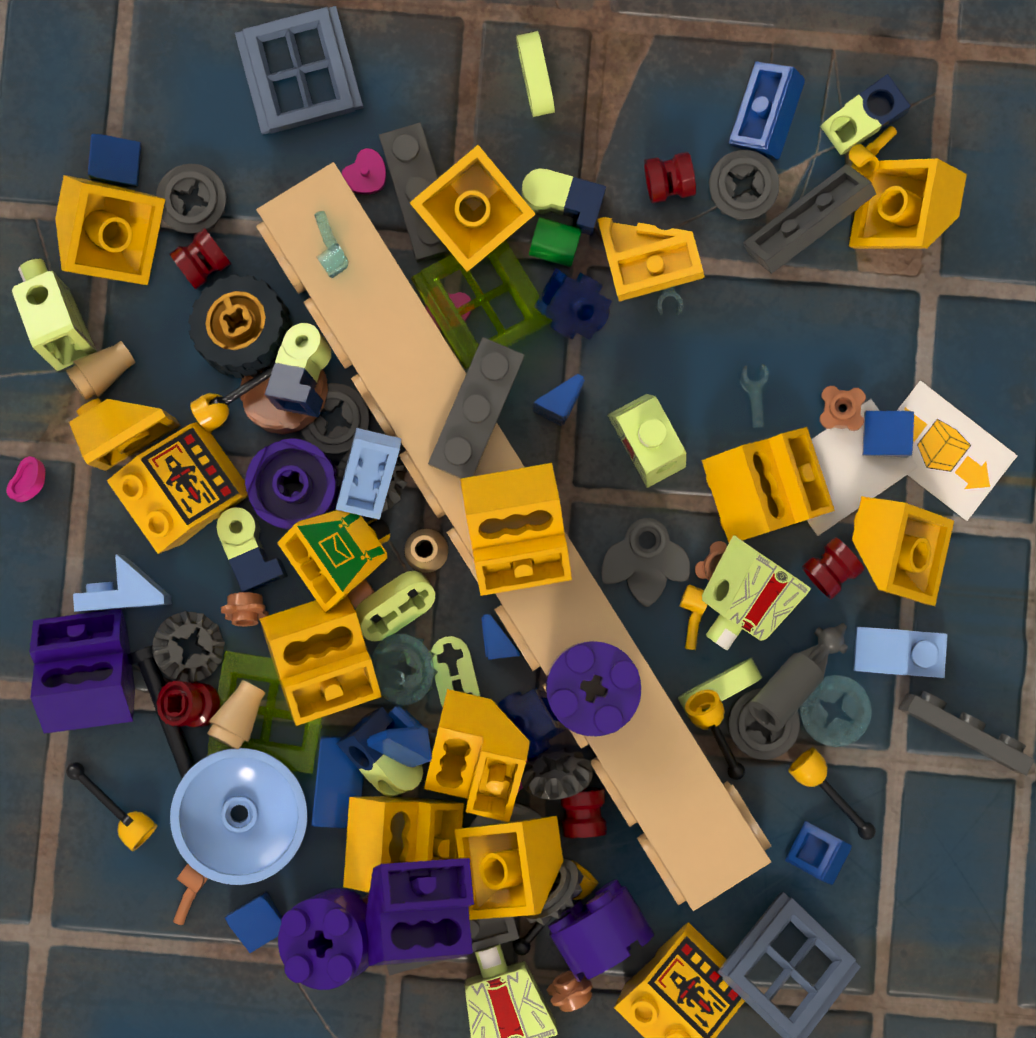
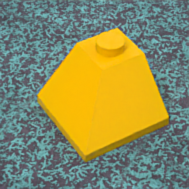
M479 145L474 147L410 202L411 206L466 272L470 271L536 215Z
M938 158L879 161L878 170L873 176L868 178L872 182L876 195L855 211L849 247L854 249H927L959 218L967 174Z
M64 175L55 217L61 269L66 272L148 285L165 199L107 183Z
M100 398L91 400L81 406L76 411L79 416L69 422L85 462L104 471H107L181 426L174 416L160 408L106 399L102 402Z
M861 496L859 509L854 518L852 541L878 590L926 605H936L954 520L905 502Z
M557 816L455 829L458 859L470 858L474 905L468 907L470 920L541 914L563 863Z

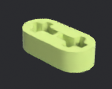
M535 31L516 35L517 48L532 116L536 117L555 113L553 95L539 32Z
M407 571L399 575L358 604L355 611L362 635L367 640L374 642L389 638L432 607L435 601V591L427 577L421 572ZM415 589L419 594L411 598L407 593ZM378 614L382 619L374 623L371 618Z
M454 636L439 639L432 647L430 661L442 707L447 689L454 690L452 682L454 680H461L465 693L472 692L473 695L481 697L467 644L462 639ZM451 643L454 650L461 649L463 652V658L458 659L456 663L458 675L451 676L448 664L445 662L439 663L438 654L444 652V644Z
M749 658L683 693L678 697V700L689 718L685 710V704L693 694L702 690H713L718 693L721 701L758 682L762 679V676L753 659Z

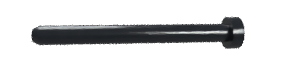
M151 645L127 654L131 665L136 663L139 665L181 778H183L195 765L181 726L166 724L158 714V694L162 687L165 686V683L155 662Z

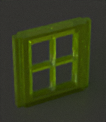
M506 240L487 255L504 283L486 293H483L471 271L466 272L453 255L430 265L411 277L413 284L465 369L470 367L479 346L462 315L482 305L498 331V334L489 338V340L505 347L511 346L554 321V318ZM460 269L477 298L457 308L440 279ZM509 291L525 319L505 329L489 301Z
M226 650L217 692L220 699V708L234 693L237 677L270 683L266 707L259 706L257 713L258 715H264L260 740L250 738L249 743L244 741L241 748L265 752L280 760L292 771L313 774L323 717L305 724L302 747L270 742L269 736L273 717L293 720L290 711L275 708L280 681L272 658ZM210 736L207 756L232 747Z

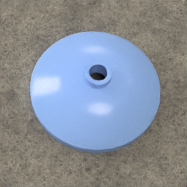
M250 748L221 750L197 762L179 783L170 810L172 836L176 847L185 861L206 878L230 885L259 882L280 871L289 863L299 849L307 825L305 796L297 778L290 769L272 755ZM236 805H243L248 810V816L242 821H236L231 816V809Z

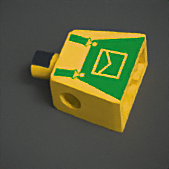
M335 510L295 523L277 544L326 613L387 559V552L382 544L390 539V530L386 522L381 518L380 520L372 519L366 522L361 515Z

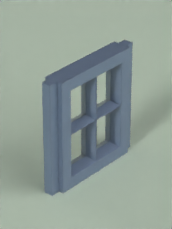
M336 6L324 7L235 32L262 135L344 115L363 108ZM317 28L325 59L302 65L294 34ZM285 36L294 67L270 73L262 42ZM328 67L336 99L313 105L304 73ZM296 76L304 107L281 113L273 82Z
M782 892L776 897L717 972L782 1038H807L861 967L855 962L856 959L792 897L789 898ZM791 921L808 939L792 960L788 962L771 945ZM816 945L832 963L817 983L812 986L796 968L812 947ZM767 953L784 970L767 992L763 994L747 978V975L762 956ZM791 976L808 994L790 1018H788L771 1000Z

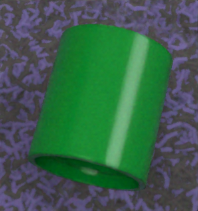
M539 217L529 256L571 267L582 229Z

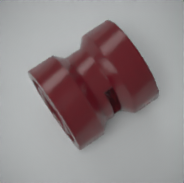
M689 152L675 154L672 159L665 161L658 157L644 160L645 178L651 203L663 202L671 195H679L681 198L696 195L695 175Z
M205 228L194 235L193 242L187 247L179 246L169 253L195 289L205 284L207 276L213 271H222L231 265L229 259Z
M834 537L825 545L824 553L821 555L822 559L812 557L801 566L813 584L829 599L834 598L842 590V584L847 579H855L865 570L857 556L837 537Z
M172 681L163 686L158 694V714L161 720L172 726L187 725L200 728L209 726L211 724L209 720L220 709V699L216 689L205 683Z
M585 788L573 796L561 799V806L566 809V818L562 822L563 837L585 838L607 834L606 820L601 816V807L605 803L603 788Z

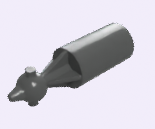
M844 623L836 627L825 628L824 630L818 627L814 633L818 637V645L799 653H793L748 704L749 711L762 726L771 731H780L822 683L828 655L839 651L844 654L848 649V646L844 644V634L847 629Z

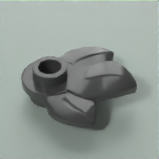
M643 518L637 520L628 528L625 540L612 545L608 549L603 559L601 576L604 584H615L627 580V585L637 601L645 607H650L661 596L667 579L679 582L689 580L690 561L682 547L669 541L668 531L661 522L651 518ZM643 532H649L655 537V544L650 549H644L639 544V536Z

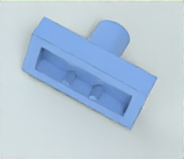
M356 428L337 498L336 510L380 520L399 454L401 438Z

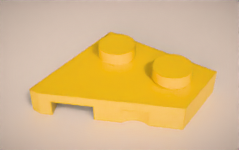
M598 218L619 302L705 278L692 231L674 228L661 230L655 225L644 223L632 226L613 223L612 218Z

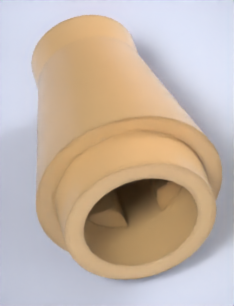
M120 341L114 346L74 360V366L66 370V373L82 397L88 400L94 395L99 398L136 362L123 342Z
M420 529L411 534L407 539L404 548L405 558L408 564L419 572H434L446 562L448 544L439 532L432 529ZM424 541H428L433 545V552L427 558H422L417 553V547Z
M242 680L234 693L209 720L212 726L207 734L236 749L241 748L244 741L249 743L259 706L265 692Z

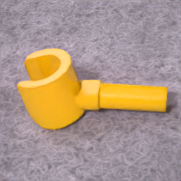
M889 126L866 147L862 144L853 146L849 151V159L853 162L851 167L867 179L873 176L879 167V160L875 155L897 134V130L893 126Z
M687 585L679 607L692 611L689 617L685 649L696 650L699 623L707 607V604L702 601L704 590L693 585Z

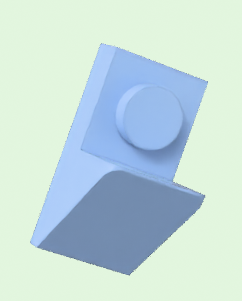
M120 554L115 555L118 590H113V582L86 584V593L73 594L74 612L172 604L171 595L130 559Z
M856 627L853 671L945 678L947 634Z

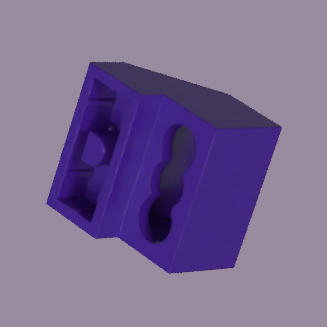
M122 609L33 620L29 652L34 663L30 698L44 734L133 722L135 684L133 668L127 656L131 652L127 624Z
M470 858L387 863L373 868L365 915L369 966L456 959L473 954L468 908L474 905Z

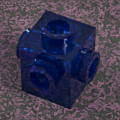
M555 268L534 307L553 320L550 327L560 334L573 339L576 333L590 340L594 332L601 330L607 322L610 313L609 306L612 300L600 292L603 284L580 272L577 279Z
M532 689L524 695L518 691L505 697L497 704L530 741L527 759H532L547 751L551 747L549 740L567 730L552 712L546 692L543 690Z

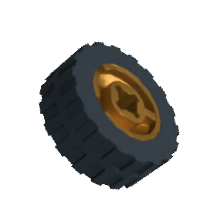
M230 275L229 278H220L214 281L215 284L209 288L206 287L201 292L200 298L195 300L192 306L194 308L192 315H189L188 323L191 325L189 335L190 339L195 343L194 347L197 352L221 374L226 376L230 374L235 378H244V376L255 377L271 366V362L277 357L286 332L293 326V322L289 318L291 314L288 307L268 283L262 279L259 281L251 275Z

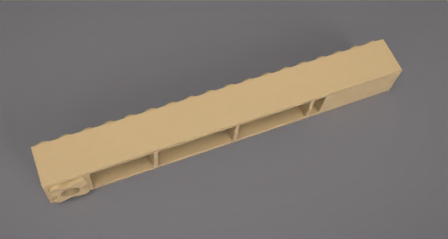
M332 162L257 208L256 210L263 222L256 225L297 293L300 294L307 290L310 298L303 303L343 367L346 369L353 364L358 372L351 380L384 433L401 438V443L406 451L399 454L400 459L437 518L439 519L447 515L454 527L447 531V534L478 582L460 478L428 465L464 381L466 372L336 164ZM497 423L474 476L525 468ZM564 531L572 580L495 593L502 605L494 610L532 671L541 666L547 676L552 663L558 655L572 645L586 641L611 644L626 653L638 669L641 680V699L630 721L615 733L604 736H584L571 730L570 732L581 749L589 744L597 756L591 760V766L629 827L637 822L644 833L637 837L677 904L680 905L687 901L691 909L695 911L771 863L765 850L772 846L734 785H730L728 781L722 784ZM594 675L591 681L583 680L580 688L586 692V700L592 701L595 695L603 696L606 688L600 685L601 677L599 675ZM545 683V684H543L542 686H543V688H544V690H545V692H546V683Z

